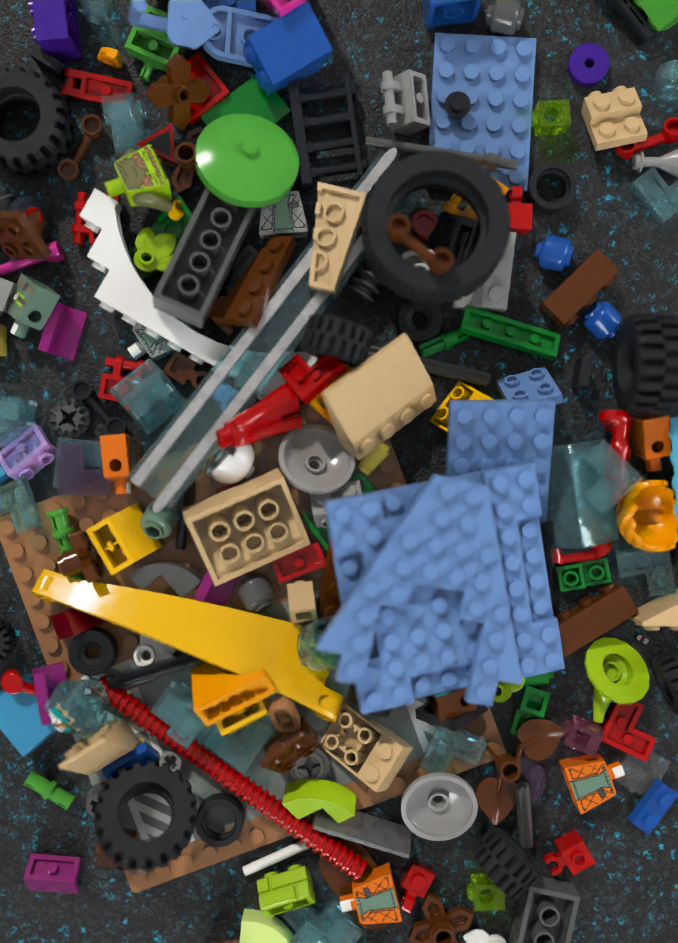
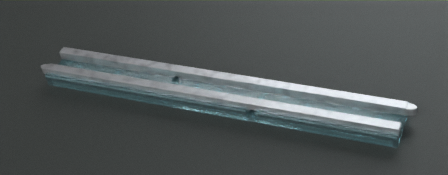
M391 148L385 154L380 152L351 190L364 192L369 196L373 185L378 182V178L393 165L397 149ZM417 191L403 197L396 205L392 215L400 214ZM364 212L336 295L314 290L309 286L311 252H313L314 240L312 239L277 284L257 327H244L228 347L225 356L220 357L127 478L156 499L153 505V512H160L165 507L169 510L173 509L220 448L217 443L216 430L223 428L225 422H230L232 418L254 404L303 340L309 316L323 314L366 259L362 242Z

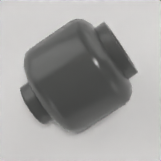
M496 0L494 5L489 4L485 21L490 22L489 27L492 32L511 36L516 30L520 31L525 9L521 8L522 4L519 0Z
M250 574L241 580L242 585L237 593L248 611H255L258 614L274 604L272 600L275 597V591L265 576L259 575L255 577L254 574Z

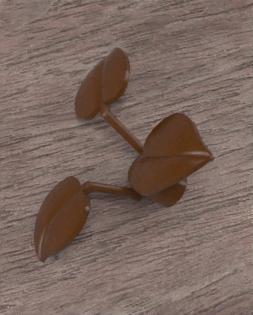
M482 715L460 731L453 732L444 728L448 740L456 748L469 751L473 749L476 741H478L496 761V769L499 772L498 779L495 777L484 778L478 784L475 792L479 807L493 825L501 822L516 803L515 781L521 774L519 763H521L522 749H524L526 756L532 760L541 761L550 757L565 733L564 729L558 724L542 718H532L523 722L517 729V737L522 743L517 747L516 757L510 754L498 756L480 738L486 730V722Z

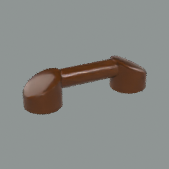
M88 114L83 117L81 125L85 134L72 159H64L58 165V173L65 181H75L80 177L81 171L79 166L94 139H98L103 134V123L95 114Z
M395 214L389 218L386 230L393 242H402L428 263V269L433 273H444L451 268L454 258L450 251L440 248L431 252L408 233L410 222L406 216Z

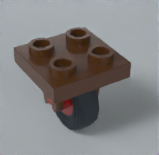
M33 196L18 197L12 201L8 211H0V244L3 251L10 258L47 259L51 254V250L44 242V239L50 232L51 217L47 206L41 199Z

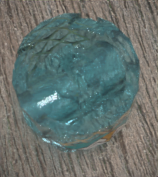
M334 616L311 621L300 629L297 639V651L303 666L319 672L337 669L339 653L316 649L317 641Z
M63 680L56 686L51 698L47 699L45 710L50 714L51 722L58 733H94L103 726L107 718L108 710H104V703H109L108 694L103 684L97 680Z

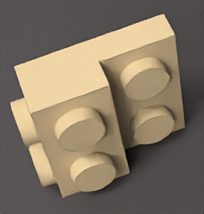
M618 86L612 92L602 94L600 91H594L587 97H584L581 113L595 151L646 141L648 132L640 115L642 104L635 87L626 88L625 86Z

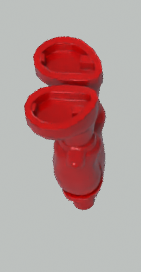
M605 410L599 412V422L603 424L604 430L612 432V440L607 448L605 479L609 484L606 486V490L611 492L612 503L621 504L623 503V493L627 491L629 484L628 464L632 453L629 440L633 418L626 411Z

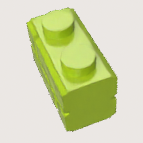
M300 864L292 865L286 872H269L264 875V878L257 880L260 909L266 917L316 902L312 876L306 866Z

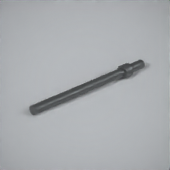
M366 136L365 147L383 150L396 148L397 152L414 155L419 152L425 153L426 151L435 150L458 153L461 156H466L470 160L476 161L479 165L485 166V169L491 170L502 168L516 171L519 161L498 157L499 154L494 153L483 155Z

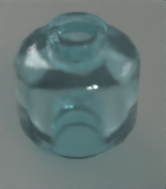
M79 0L78 10L82 15L86 16V22L101 26L102 21L107 22L111 20L114 0Z
M678 60L667 61L657 68L653 89L655 94L664 101L670 102L678 99Z

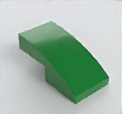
M525 686L515 708L508 732L517 735V729L526 720L544 718L551 693L531 686Z

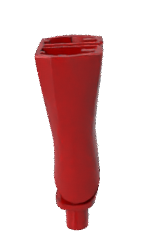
M284 383L258 403L232 418L230 422H225L223 428L216 430L218 446L221 449L228 446L232 448L242 447L270 436L302 428L301 416L296 412L300 408L299 396L289 384Z

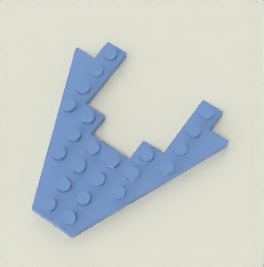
M433 474L316 643V649L340 654L335 674L336 681L363 685L380 605L407 610L413 583L459 591L461 595L456 617L461 620L480 623L464 700L467 703L492 707L498 681L522 685V675L489 488L487 485Z

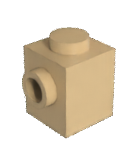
M299 580L292 584H287L292 623L317 620L313 582Z

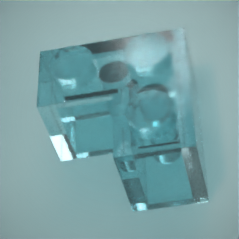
M134 93L101 96L105 124L111 126L115 153L123 155L130 148L141 149L142 147L135 144L152 135L151 130L147 129L146 119L149 118L147 103L143 102L142 98Z
M172 681L150 712L171 726L166 732L168 736L188 749L205 724L193 710V695L189 693V688L181 682L175 683Z

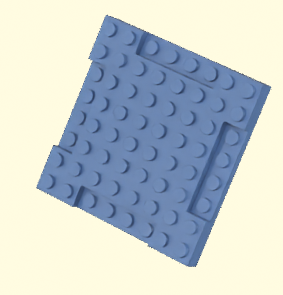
M524 462L450 476V478L487 485L489 488L522 678L565 669L558 618L553 616L539 522L542 510L535 463ZM428 481L323 501L341 607ZM413 583L407 610L380 605L364 684H354L358 708L362 715L412 704L416 698L467 687L480 623L461 620L456 617L461 592Z

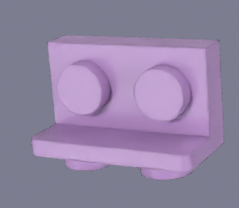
M34 423L0 451V463L9 477L23 484L33 478L47 464H50L61 452L50 443L42 428Z

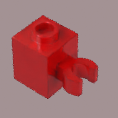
M512 186V191H509L508 211L511 216V227L509 230L510 232H516V235L527 236L532 229L533 204L521 203L523 187Z
M576 829L554 840L559 852H550L543 856L546 864L552 861L556 862L555 866L549 869L553 876L559 875L566 865L574 876L595 864L593 857Z

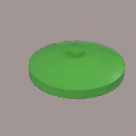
M230 114L217 118L203 129L196 143L195 166L203 184L218 198L240 207L259 208L280 201L291 191L299 171V156L291 138L275 123L256 115Z

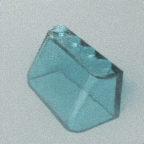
M604 439L552 446L546 522H554L553 548H587L619 540L614 503L611 502V492L606 490V486L609 484L605 479L607 453Z

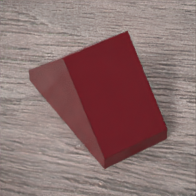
M74 608L50 616L58 640L75 636L106 622V620Z

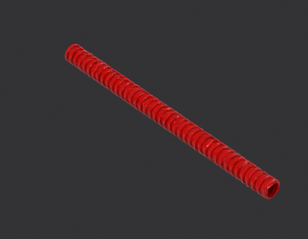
M107 675L102 676L97 683H101L98 688L102 692L93 688L92 694L99 695L98 698L100 700L104 699L105 704L108 705L110 703L112 705L111 708H117L119 714L124 713V717L131 718L130 721L132 723H138L137 726L139 728L141 726L144 727L143 731L151 732L150 736L153 737L155 735L157 741L162 740L164 746L169 745L171 751L174 749L177 751V755H183L182 759L186 760L187 758L190 760L189 764L194 763L196 769L201 768L204 774L207 772L209 778L214 777L216 783L221 782L223 788L226 786L229 792H235L234 796H240L243 802L246 800L248 802L247 805H253L255 811L259 809L261 815L266 814L268 820L273 819L275 825L280 824L282 830L284 828L287 829L286 833H292L293 838H299V842L302 844L305 842L306 847H312L314 853L318 851L320 857L325 856L327 862L332 861L334 867L339 866L338 870L341 872L344 870L345 875H351L352 880L356 881L362 876L367 866L366 859H360L359 854L354 855V851L351 849L347 850L346 845L341 846V842L339 840L334 841L332 835L327 836V833L314 830L312 822L309 823L307 817L298 820L282 805L281 799H275L276 795H270L267 789L264 791L262 789L263 786H257L255 780L251 782L249 776L244 777L242 771L237 772L235 766L232 768L229 762H223L224 758L221 757L219 759L217 753L212 754L210 752V748L206 750L203 743L199 745L197 739L192 740L190 734L187 736L184 734V730H178L179 726L176 725L174 727L171 725L172 721L167 722L165 716L161 718L158 711L154 713L152 707L147 708L145 702L142 704L139 702V698H133L134 694H128L126 689L122 690L120 687L113 690L108 689Z

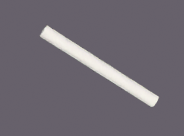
M296 842L243 866V872L245 876H248L309 848L306 847L305 842L303 844Z

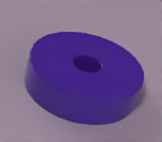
M581 44L574 49L568 59V76L578 86H595L603 80L609 70V56L605 49L598 44ZM584 63H590L592 68H587Z

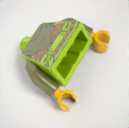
M149 144L139 150L128 149L114 163L117 178L104 182L109 197L112 198L124 193L130 206L157 209L166 212L172 220L179 221L185 214L184 211L180 210L183 204L180 200H175L172 203L170 183L161 167L162 160L157 158L152 145Z

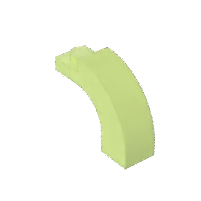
M244 909L239 943H296L290 929L277 917H266L261 910Z

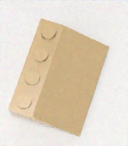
M405 333L401 334L321 393L340 444L358 460L371 453L377 446L391 438L394 433L410 423L437 401L434 385L408 335Z
M278 468L182 509L185 522L215 587L311 544L285 479Z

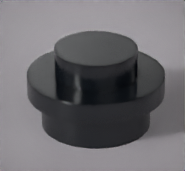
M460 91L451 93L445 101L446 113L456 119L466 116L471 107L469 97Z

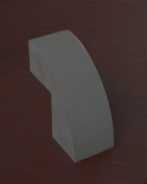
M174 561L153 562L128 575L140 590L146 589L160 576H163L179 597L185 596L204 578L190 566Z

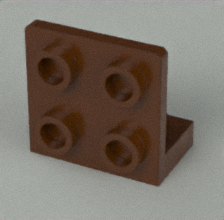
M301 717L300 729L291 733L281 732L262 746L267 754V757L260 762L262 768L280 774L287 773L295 767L296 761L302 757L306 758L316 751L315 747L321 742L305 717Z

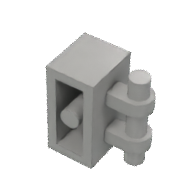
M410 69L394 77L392 71L382 72L383 82H381L380 86L385 101L383 116L386 117L387 126L391 127V131L409 136L430 127L426 75Z

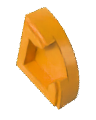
M109 47L100 48L97 56L98 62L118 70L122 68L124 60L118 50Z

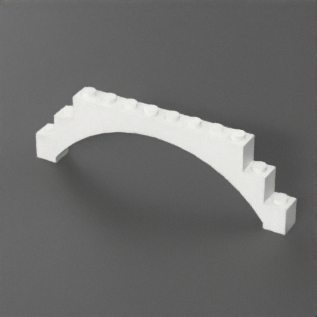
M95 188L79 216L86 222L84 226L98 234L101 230L87 255L93 261L91 266L104 274L109 270L94 296L101 301L99 306L112 314L114 310L124 314L121 318L133 326L140 323L146 327L144 332L155 339H158L159 336L169 340L166 344L167 346L179 353L182 349L191 353L189 356L191 360L200 365H203L205 361L213 366L211 371L215 372L234 347L207 338L195 332L174 316L154 308L153 294L140 277L130 257L123 236L119 215L122 206L118 201ZM246 351L228 374L235 379L233 384L242 389L269 353ZM305 351L284 353L256 389L257 394L255 397L262 400L284 383L287 384L286 379L279 370L296 354H299L309 367L320 358L314 357Z

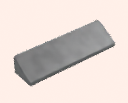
M323 808L312 813V827L314 830L404 858H409L411 830L407 826L355 810V816L340 823H337Z

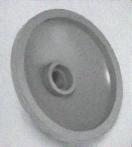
M309 424L289 432L284 437L278 452V463L282 474L294 487L311 494H328L339 490L350 480L355 468V457L340 444L334 429L323 425ZM310 466H316L317 469H313Z
M444 772L430 773L419 777L407 787L401 800V814L406 826L417 836L432 841H445L462 835L472 826L478 812L477 798L473 788L459 776Z

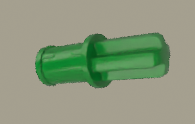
M459 327L445 333L439 332L438 336L420 343L418 349L422 357H427L441 350L448 351L449 347L469 340V335L458 332Z

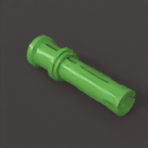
M68 507L45 513L46 517L50 518L53 528L51 535L54 540L57 539L61 555L62 552L73 548L68 535L74 533L75 528L71 527L67 514L69 511ZM83 572L74 576L68 575L70 578L86 581Z

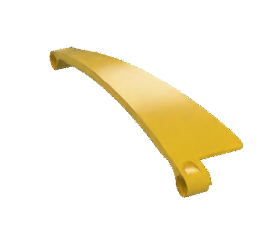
M43 569L31 591L32 595L43 601L65 604L180 650L235 675L248 674L264 668L276 684V694L287 697L291 701L310 709L314 715L323 720L336 722L344 697L324 686L337 653L316 649V643L324 631L251 612L177 596L97 582L88 584L87 581L73 579L47 569ZM308 661L309 663L313 664L314 667H316L317 665L318 668L320 667V669L328 668V670L322 672L312 670L306 665V663Z

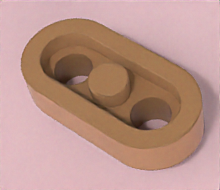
M277 697L269 703V717L276 730L291 733L300 729L301 717L293 701L287 697Z

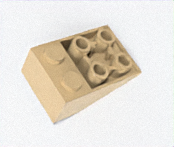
M678 588L637 608L639 612L629 618L635 622V625L643 626L644 630L657 631L660 630V626H669L670 630L678 631Z
M346 702L341 706L336 722L330 724L320 741L321 743L318 745L375 792L388 790L413 749V746L396 733L367 715H362L361 712L348 706Z
M124 716L117 721L113 717L102 724L101 728L94 732L92 730L79 739L80 741L75 743L64 754L65 759L58 766L62 770L91 776L132 751L140 741Z

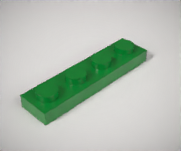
M468 305L463 308L458 332L551 361L557 358L561 334Z

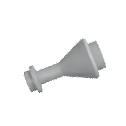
M678 149L661 157H644L643 151H639L638 154H634L632 157V170L640 173L643 167L660 168L678 178Z

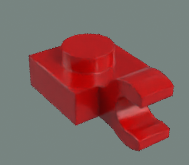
M413 860L401 881V887L405 888V891L399 900L401 904L400 909L408 913L411 912L417 895L422 898L425 897L435 877V873Z

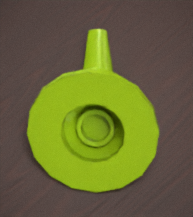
M603 637L590 645L586 651L584 664L587 676L594 686L593 721L603 723L608 705L612 701L618 704H633L641 700L649 689L650 676L646 663L640 654L628 643L617 638Z

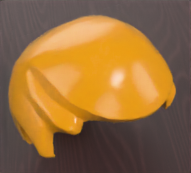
M666 480L636 482L623 493V503L617 504V528L625 540L636 549L646 552H660L672 550L676 547L675 543L678 541V520L674 514L676 499L673 498L674 491L666 487L669 486Z

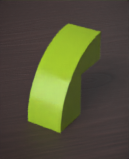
M301 779L285 784L282 805L298 820L323 808L337 823H340L355 816L356 795L348 788L332 781Z

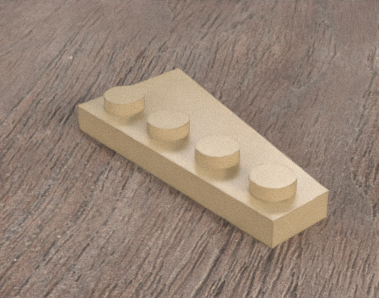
M318 182V200L315 208L316 223L313 230L314 245L313 252H311L309 286L311 289L336 295L368 195L364 192Z

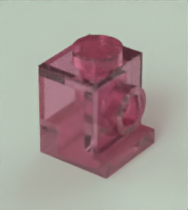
M573 714L571 720L566 719L562 726L565 731V745L595 756L604 736L602 723H594Z

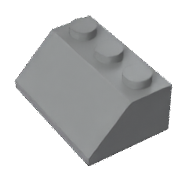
M463 232L458 262L460 261L469 232ZM510 232L505 253L490 278L467 297L463 296L462 299L453 301V309L463 310L468 305L494 314H502L507 310L516 232ZM479 233V236H478V239H477V242H476L474 251H475V249H476V247H477V245H478L480 233Z

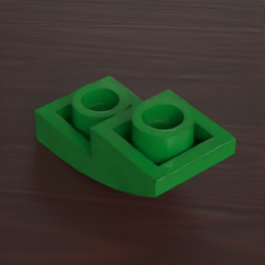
M607 556L596 560L569 563L556 567L561 592L585 589L586 586L612 582Z

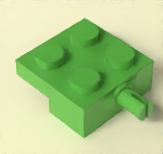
M147 4L144 13L168 17V13ZM133 26L124 46L130 56L144 63L138 77L143 81L145 80V82H149L153 69H161L167 72L166 64L175 53L184 56L186 48L173 45L169 41L167 33Z

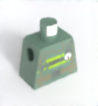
M21 273L7 309V313L15 319L10 332L25 339L30 327L42 330L60 295L46 284Z

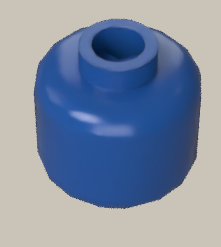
M548 235L544 242H538L535 257L539 258L540 267L560 272L565 267H570L575 247L571 246V241L567 238Z
M606 301L594 302L583 313V326L597 339L612 338L619 330V325L622 321L621 314Z

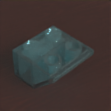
M151 358L147 359L109 390L147 435L151 434L187 404L165 373Z
M0 396V448L6 447L35 423L37 401Z

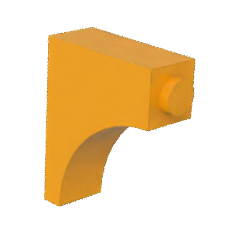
M210 663L199 664V666L196 665L191 668L193 710L207 727L277 692L276 684L264 668L242 675L227 674L223 669Z

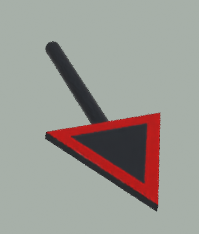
M170 123L135 145L143 148L151 144L155 154L176 163L174 159V146L183 142H191L196 145L198 139L174 140L173 124Z

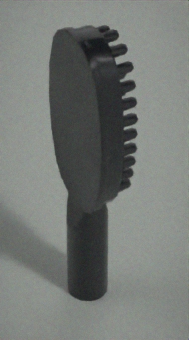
M194 471L178 490V493L175 494L178 497L174 498L178 500L174 502V504H177L174 508H177L176 511L179 516L175 549H186L188 526L182 509L194 503Z

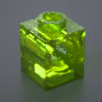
M569 99L538 101L534 111H531V127H534L535 136L565 134L571 125ZM544 115H551L554 118V122L547 121Z
M470 874L471 884L466 885L467 900L472 901L474 911L505 910V893L486 874ZM484 889L490 890V892L486 895L480 894V892Z

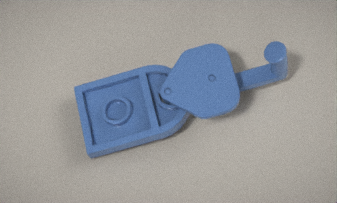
M132 0L128 13V23L130 25L167 33L169 41L177 47L196 50L203 46L204 50L211 57L219 61L252 67L251 64L247 63L243 54V46L247 37L278 18L224 5L208 9L202 0H169L167 18L143 13L147 8L146 1Z

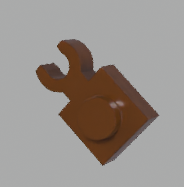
M176 350L162 371L185 386L191 380L193 387L197 390L203 388L198 384L200 377L207 379L211 377L204 371L196 372L195 369L198 364Z

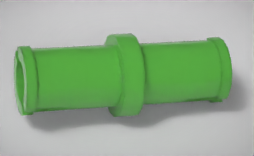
M32 770L23 784L42 795L43 800L49 799L66 811L75 798V795L57 786L58 782L54 780L51 782L37 774L34 770Z

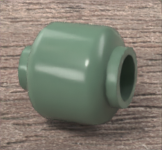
M152 502L147 506L141 517V528L149 538H167L177 523L178 513L170 503L160 512H153L155 502Z

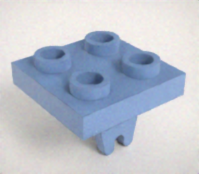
M545 366L496 380L497 389L504 400L553 399L556 401L555 405L563 403V394Z

